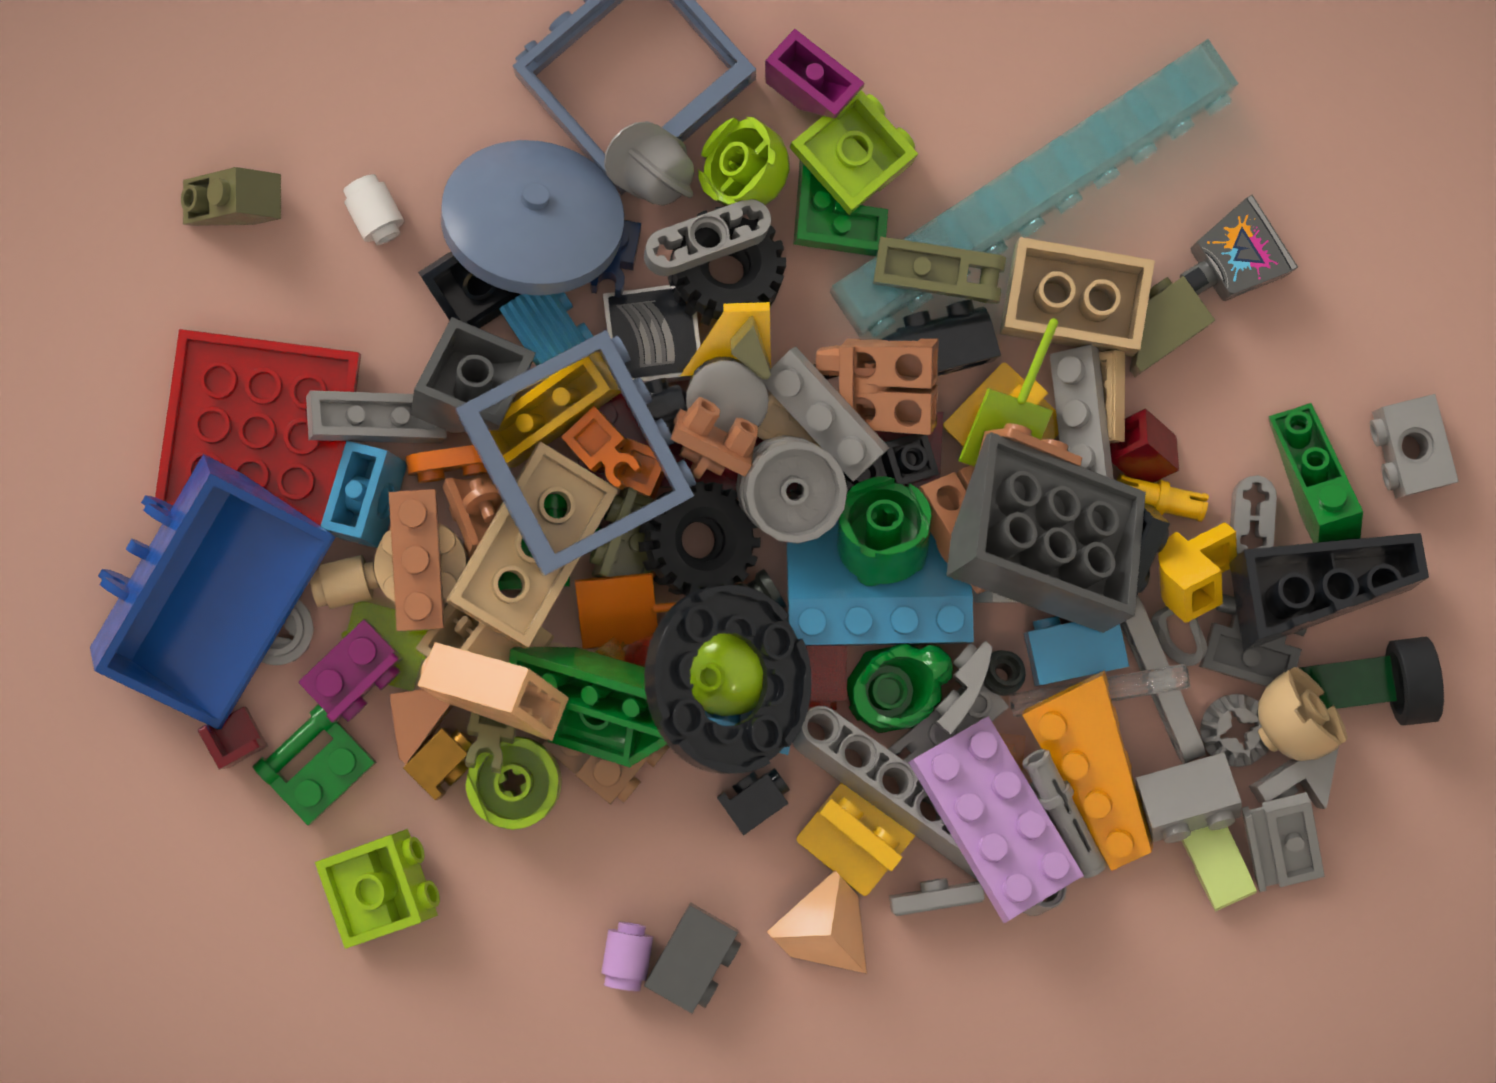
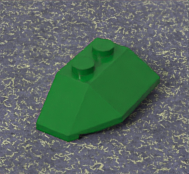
M514 647L510 649L509 663L529 668L569 698L553 740H547L548 742L627 767L635 765L667 745L656 728L649 711L645 694V667L578 647H529L527 649Z

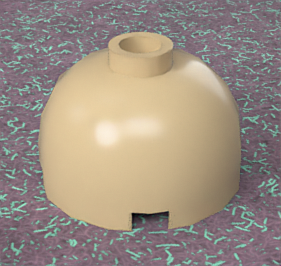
M1297 667L1283 672L1265 688L1258 702V718L1262 726L1258 729V733L1266 747L1273 752L1279 750L1285 756L1298 761L1316 760L1332 753L1347 740L1346 728L1335 706L1332 705L1326 709L1319 696L1325 693L1322 688L1307 673Z

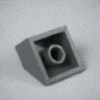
M451 317L414 388L411 415L451 433L466 432L455 409L528 371L536 352ZM516 394L480 412L489 431L499 430Z

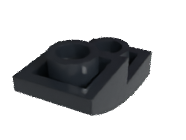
M912 434L885 442L889 449L854 482L844 473L847 493L857 483L873 477L886 476L895 478L894 483L906 486L939 475L928 436Z

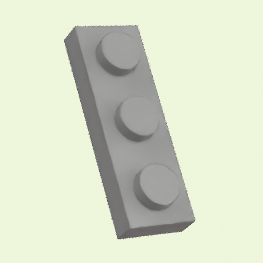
M1090 344L1050 354L1059 441L1068 445L1067 451L1082 457L1080 467L1114 479L1099 349Z
M796 346L790 349L771 368V376L767 380L762 379L772 395L823 450L832 454L844 473L853 482L889 449L887 444Z
M310 391L306 396L309 440L442 444L447 438L446 430L411 415L413 394Z

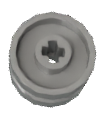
M782 435L766 439L754 447L752 466L745 477L738 474L736 492L741 509L759 529L779 541L802 543L818 539L834 527L845 507L847 486L843 470L832 454L804 438ZM793 482L798 483L797 490H790L791 497H787V486Z

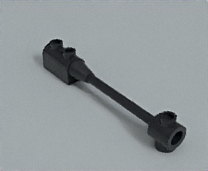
M971 299L946 306L948 316L931 320L929 311H921L903 317L905 327L897 328L896 332L880 339L887 341L939 339L938 376L992 363L1001 356L987 309L984 306L974 309ZM823 375L826 378V380L838 377L832 375ZM667 378L644 383L652 398V402L647 404V407L654 421L662 418L672 435L675 427L673 422L679 410L682 409L686 412L688 410L686 406L687 392L679 385L669 387Z

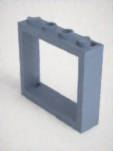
M583 0L585 4L573 14L566 11L556 18L549 27L551 33L539 43L533 40L524 46L525 50L515 58L517 62L512 66L515 76L587 158L595 163L606 175L604 167L605 153L536 76L624 1ZM668 0L728 68L722 76L662 126V128L684 142L756 80V68L695 0ZM614 184L620 195H623L626 192L624 189Z
M607 330L455 409L458 418L543 576L694 497L690 487L696 485V481L684 460L676 462L668 447L674 443L671 440V433L662 418L654 421L647 407V404L652 402L648 389L640 377L632 379L624 364L630 361V356L619 336L611 339ZM600 351L673 491L554 554L480 412Z

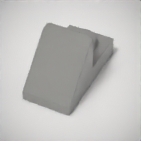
M1338 749L1316 760L1298 761L1290 759L1251 784L1249 788L1258 802H1267L1295 795L1299 791L1295 785L1300 782L1315 807L1326 809Z

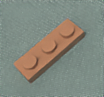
M437 490L389 492L396 630L402 632L445 629Z

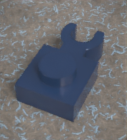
M624 220L618 252L607 269L590 282L591 293L597 294L599 283L604 279H610L615 282V297L620 298L625 287V277L621 269L634 270L641 234L640 222Z

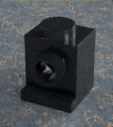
M773 768L760 778L753 771L732 786L737 793L729 799L725 792L717 796V799L741 833L745 835L789 804L783 795L790 791L777 770Z

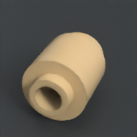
M363 555L319 565V570L315 571L310 580L312 594L317 607L328 605L330 609L373 599V589L380 588L375 576L374 562L366 563Z

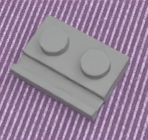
M1307 792L1263 802L1262 807L1249 810L1248 806L1242 807L1255 881L1260 892L1267 891L1266 886L1274 884L1284 887L1325 877L1312 804Z

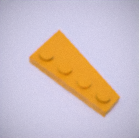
M1105 670L1026 708L1022 715L1041 749L1050 751L1051 758L1063 781H1068L1074 790L1072 799L1109 868L1113 871L1151 853L1153 842L1140 795L1135 788L1128 752L1124 748L1119 730L1120 723L1116 709L1112 705Z

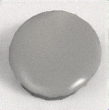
M716 357L705 361L694 371L689 381L686 399L687 409L699 397L716 404L720 409V415L714 424L715 427L728 433L736 418H743L757 425V427L765 419L769 401L766 386L757 374L738 359L733 357Z

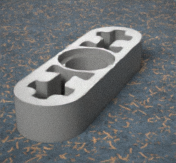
M754 199L742 200L654 232L647 240L644 251L645 264L650 271L657 275L671 276L757 245L767 235L771 224L770 212L760 201ZM747 214L750 220L758 219L754 231H751L748 225H743L734 229L733 240L730 239L729 229L738 226L743 215ZM704 227L712 228L718 233L720 243L712 248L703 247L696 241L695 232ZM683 235L686 237V246L674 251L672 261H667L664 255L656 256L659 245L664 244L667 250H672L681 246Z

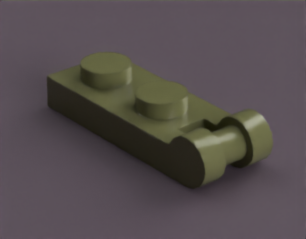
M880 236L873 284L972 299L982 303L998 304L1000 303L1001 288L997 287L999 273L1005 270L1006 257L992 253ZM969 267L981 270L979 284L967 282Z

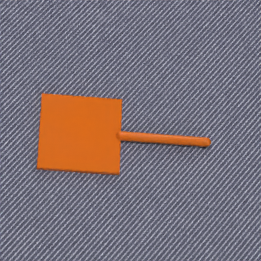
M652 573L575 580L582 647L585 649L650 643L658 626L657 613L668 612L677 602L655 603Z

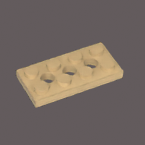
M542 442L536 445L516 479L554 554L595 533L619 491L613 485ZM556 493L565 499L567 511L562 518H552L546 513L544 500L548 494ZM503 502L445 602L522 648L527 649L580 557L543 576L534 558L527 556L521 548L522 536ZM504 572L515 573L521 580L522 589L515 598L504 596L498 588V580Z

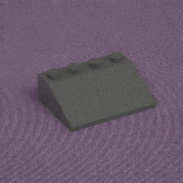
M990 432L985 436L951 534L946 576L1104 633L1135 616L1146 492Z

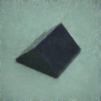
M452 252L447 253L418 272L449 321L453 317L477 328L483 327L502 314L500 308L521 295L497 288L479 279L469 272L455 258Z

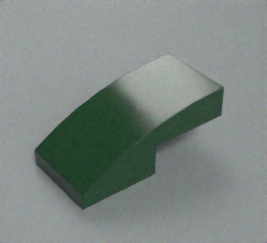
M1390 656L1299 667L1325 692L1319 698L1326 709L1332 705L1339 709L1397 701Z

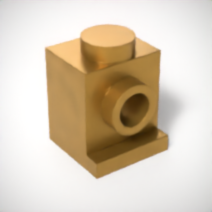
M442 728L403 769L434 800H439L446 794L440 786L446 782L451 787L469 769L464 761L473 743L459 729H456L451 734L446 728Z

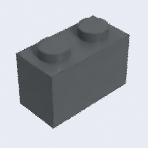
M690 902L644 986L692 1014L698 1004L706 1008L719 985L712 980L720 964L727 968L730 966L741 946V943L734 940L738 934V929Z

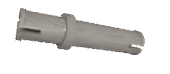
M1040 749L1032 752L1024 758L1022 765L1027 770L1038 791L1037 798L1045 810H1048L1062 840L1082 871L1083 877L1090 878L1098 875L1106 868L1107 862L1102 857L1072 799L1074 794L1072 786L1068 781H1063L1049 750Z

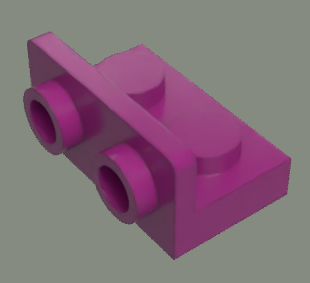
M363 619L298 683L328 713L326 717L332 723L339 721L342 717L349 722L368 704L363 697L375 685L380 690H383L400 674L401 671L396 665L403 657L367 619Z

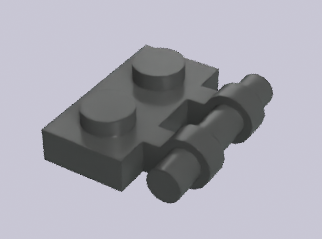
M1223 594V604L1216 607V610L1232 615L1230 627L1217 623L1211 624L1206 641V656L1200 661L1199 667L1267 687L1283 672L1297 667L1302 649L1285 644L1287 636L1243 651L1235 597ZM1307 628L1293 634L1304 636Z

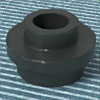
M1000 650L992 652L990 664L983 682L986 688L1002 696L1017 692L1024 684L1026 677L1023 661L1018 655L1010 651ZM995 669L1004 670L1008 680L1005 681L999 678Z

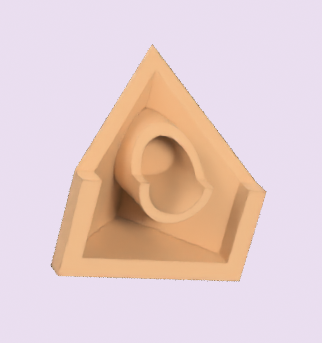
M836 870L767 931L771 938L790 957L867 974L858 895Z

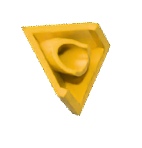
M770 302L723 304L724 312L680 376H692L694 371L705 361L716 357H733L737 359L731 354L730 339L751 316L754 317L771 368Z

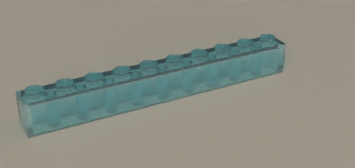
M1207 39L902 240L1001 255L1008 249L1005 243L1007 240L1018 233L1023 238L1033 234L1046 224L1042 217L1056 208L1061 214L1071 209L1083 200L1080 192L1092 184H1095L1098 189L1106 186L1120 175L1117 168L1132 159L1135 165L1144 161L1158 150L1155 143L1168 134L1172 140H1175L1195 126L1192 119L1206 110L1209 116L1223 109L1232 102L1229 94L1239 83L1210 40ZM877 256L832 285L830 294L859 337L869 331L873 337L881 334L896 323L892 317L905 307H908L910 312L919 309L933 298L932 294L873 284Z

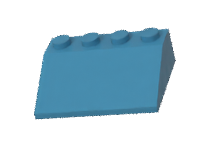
M838 520L834 527L818 539L802 543L786 542L788 622L797 639H803L806 647L969 644L974 642L972 586L946 576L948 563L942 558L931 532L926 563L920 571L905 580L890 584H878L876 586H866L860 583L857 576L851 573L841 561L837 549Z

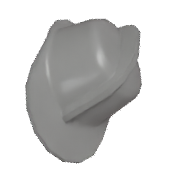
M648 121L636 122L623 128L610 142L604 159L606 175L614 184L631 195L661 206L671 204L682 195L688 198L694 195L689 186L694 176V166L687 155V148L679 138L661 126Z

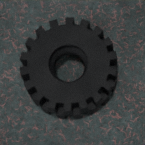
M702 211L698 213L697 216L707 213V211ZM742 217L741 223L738 226L729 229L730 239L733 240L734 229L743 225H748L751 231H754L758 219L749 220ZM770 225L766 237L759 244L728 255L737 259L742 264L744 270L743 277L734 284L722 283L713 278L709 271L710 262L668 276L670 287H676L673 294L676 302L680 303L685 300L687 303L684 312L692 317L698 311L703 314L700 323L710 326L712 318L719 319L724 312L723 304L770 302L771 307L783 281V273L786 268V257L781 258L784 251L783 243L781 240L773 241L776 230ZM704 227L695 232L696 241L703 247L712 248L720 243L718 233L712 228ZM684 235L682 236L681 246L673 249L670 261H672L674 251L686 246V237Z
M704 481L696 482V485L690 487L694 497L640 525L639 533H645L644 542H638L639 552L646 551L648 560L643 561V564L647 571L653 570L656 573V576L653 578L655 582L659 585H667L669 587L668 591L673 594H684L687 596L697 590L708 587L734 585L737 582H743L749 576L746 569L755 566L758 557L752 555L753 548L761 546V537L754 538L753 529L758 527L749 520L741 509L739 501L736 499L738 496L735 490L722 489L723 484L715 482L707 484ZM671 490V491H669V492H664L663 494H661V495H660L658 498H656V499H659V498H661V497H663V496H665V495L671 493L673 490ZM694 522L707 525L714 535L713 549L703 558L692 557L685 551L682 544L684 530Z

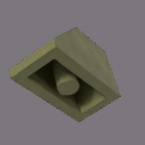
M1184 276L1174 283L1166 277L1150 289V300H1148L1141 349L1131 359L1130 372L1134 377L1141 374L1215 321Z

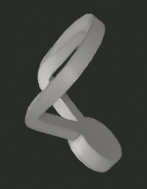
M1168 607L1157 611L1151 620L1163 651L1179 664L1186 666L1198 664L1206 656L1207 652L1206 639L1199 626L1198 617L1189 621L1197 646L1196 653L1189 654L1178 649L1170 638L1166 618L1175 613Z

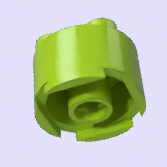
M515 736L513 744L501 742L500 748L503 754L501 774L491 771L494 757L490 753L484 752L478 755L475 768L469 767L466 780L467 796L475 812L494 826L512 830L526 828L545 818L556 805L562 786L559 765L550 751L534 739ZM511 769L515 775L523 774L526 782L520 786L522 791L520 795H517L514 790L506 791L503 787V783L509 779L507 772Z

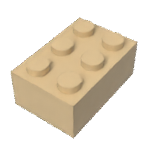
M1019 237L1014 245L999 334L1041 341L1050 319L1055 318L1058 320V326L1051 343L1077 348L1091 344L1097 347L1100 352L1118 350L1125 352V356L1133 357L1141 349L1155 260Z

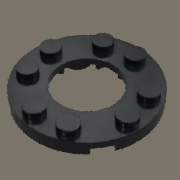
M722 585L697 590L685 596L670 608L662 618L648 648L644 674L645 694L656 728L667 745L679 757L692 766L711 773H746L770 764V760L784 747H790L800 732L808 712L812 679L810 660L804 640L797 639L796 634L786 619L789 614L775 600L758 590L739 585ZM718 634H732L744 640L757 654L763 669L762 692L758 705L747 719L734 726H723L708 719L702 705L694 699L691 691L694 684L691 683L690 670L694 657L698 655L697 651L705 642H708Z

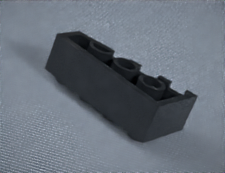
M1421 533L1244 549L1229 562L1243 651L1410 591L1429 578Z

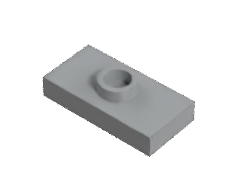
M947 878L920 882V891L889 895L891 912L896 916L983 902L982 900H985L984 891L979 881L948 886Z

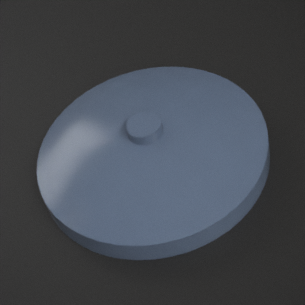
M517 140L498 143L479 150L465 159L453 171L444 188L440 219L443 236L455 258L473 275L490 285L510 292L527 295H551L579 288L597 278L607 269L620 247L624 228V209L621 197L613 182L588 158L571 149L553 143Z

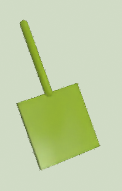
M1052 318L1048 323L1018 398L990 388L987 389L958 461L975 466L984 431L1003 429L1005 424L1025 426L1032 430L1031 436L1042 439L1053 410L1028 402L1027 398L1058 326L1057 319Z

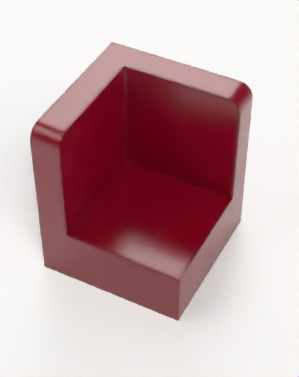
M1146 408L1125 418V442L1110 444L1111 460L1117 468L1130 478L1153 483L1179 471L1177 438L1171 430Z
M242 707L231 713L221 730L209 725H204L197 729L219 770L228 769L268 747L247 707Z

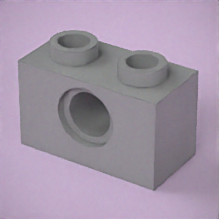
M1435 394L1384 406L1372 412L1374 420L1370 421L1371 436L1375 445L1382 447L1386 462L1381 466L1382 477L1386 488L1393 490L1395 499L1459 482ZM1405 436L1414 438L1420 446V453L1416 459L1408 458L1402 451L1401 445Z

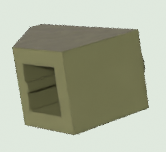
M233 167L183 180V191L181 194L183 225H256L281 219V174Z

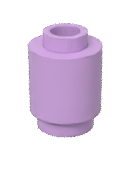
M619 922L618 930L608 929L601 972L606 975L604 986L627 991L641 990L642 981L647 980L653 936L645 934V925Z

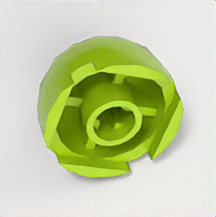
M747 117L748 119L741 121L736 118L726 120L712 132L703 146L701 156L706 158L704 172L698 169V179L703 191L713 200L724 206L750 199L767 205L778 196L786 184L790 164L784 142L775 131L754 117Z
M718 634L708 642H705L697 651L698 655L694 657L690 670L691 683L694 684L693 689H691L694 699L702 705L707 713L723 717L744 714L754 710L758 705L762 692L763 669L757 654L744 640L732 634Z

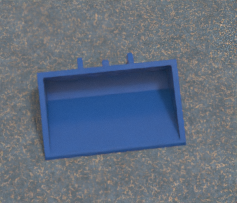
M203 454L174 505L153 496H144L141 502L145 505L143 511L162 523L150 546L136 539H131L127 545L126 550L141 558L131 578L108 569H102L98 577L102 579L99 585L118 597V600L91 644L90 651L95 672L221 730L336 536L244 474Z

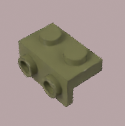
M631 487L624 488L613 499L604 515V519L610 521V525L655 500L638 494L637 490ZM640 525L592 550L589 559L590 563L595 564L592 576L599 578L653 573V570L647 571L643 564V561L648 560L646 551L639 552L638 542H644L645 533H639Z

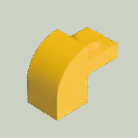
M1224 522L1189 541L1180 533L1175 532L1168 537L1165 547L1159 552L1161 598L1165 605L1185 623L1223 604L1222 573L1230 569L1229 562L1237 556L1236 531Z

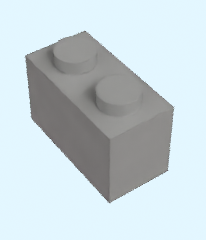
M1224 752L1136 777V791L1139 792L1153 842L1163 839L1165 843L1178 842L1189 837L1191 831L1208 827L1210 830L1223 829L1235 823L1236 818L1241 817L1242 802Z

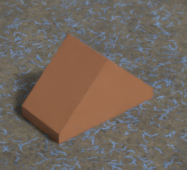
M423 689L390 694L398 757L405 764L425 746L454 707V705L438 700Z

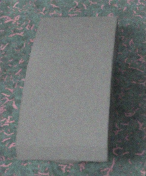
M986 641L978 648L970 643L953 661V664L959 669L952 678L965 690L959 694L953 689L935 709L941 714L935 724L947 735L952 734L964 719L985 680L992 653V646Z

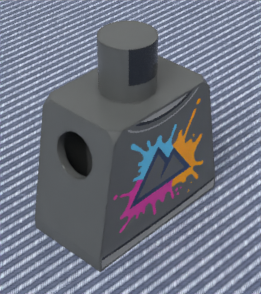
M1250 195L1190 248L1198 264L1180 274V278L1184 276L1197 295L1213 286L1219 297L1223 301H1227L1282 279L1297 269L1298 266L1254 196Z

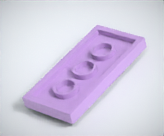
M989 716L909 762L916 777L1003 923L1013 919L1084 876Z

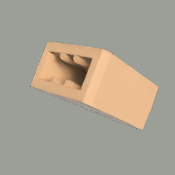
M436 642L429 657L426 658L422 665L421 678L417 685L440 701L550 741L553 740L569 699L529 668Z

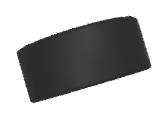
M1428 637L1389 641L1385 656H1390L1397 701L1390 702L1395 719L1400 725L1438 722L1443 714L1444 685L1442 670L1434 644Z

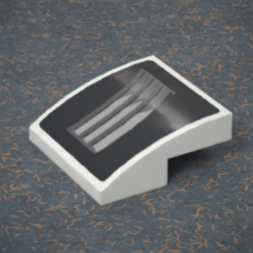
M670 285L627 290L623 292L620 298L615 297V292L603 294L607 332L611 339L619 336L630 356V361L624 364L633 380L640 377L646 383L656 379L667 378L669 383L690 380L692 377L680 375L701 346L697 313L695 312L690 317L684 312L687 303L685 300L680 303L676 302L673 296L675 286L670 287Z

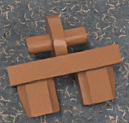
M699 397L687 412L680 409L674 419L675 427L671 440L683 445L679 455L693 462L690 471L696 479H700L706 469L720 476L725 467L745 477L752 466L753 449L758 435L757 425L743 418H736L728 433L715 427L714 424L720 415V409L716 404L702 397Z
M480 473L468 479L447 478L442 486L450 504L449 511L453 521L457 522L469 558L472 557L503 502L495 485H492L488 473Z

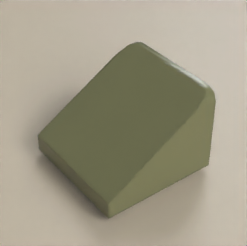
M751 316L730 339L731 354L760 378L767 380L771 376L770 362L755 319Z

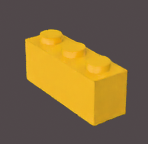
M595 352L551 375L512 403L499 430H491L490 433L508 467L515 468L530 457L539 442L548 445L568 431L593 406L599 409L620 394L621 391L600 353Z

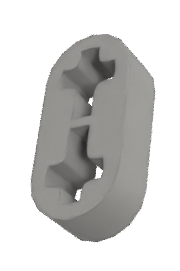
M1258 475L1249 476L1238 482L1233 490L1230 526L1236 531L1237 555L1244 549H1248V546L1240 543V538L1249 534L1250 522H1255V537L1263 540V545L1257 548L1273 547L1277 496L1272 482L1265 477ZM1252 484L1257 485L1258 492L1265 494L1266 498L1265 501L1257 503L1256 516H1251V501L1243 499V492L1251 490Z

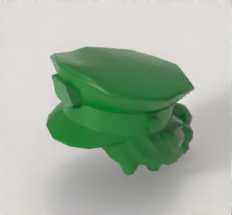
M899 644L865 652L845 681L850 702L849 709L857 721L861 720L878 734L913 728L928 718L941 702V685L946 684L952 678L953 666L951 657L940 647L934 645L918 649L909 644Z

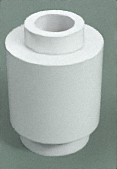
M375 174L363 176L344 188L343 192L347 198L344 204L365 242L374 241L376 245H382L395 239L400 234L398 228L404 223V219L386 184L379 182Z

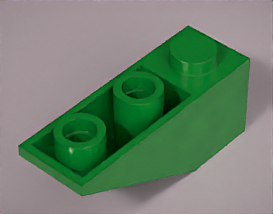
M1312 403L1269 416V423L1300 516L1312 542L1361 539L1363 510Z

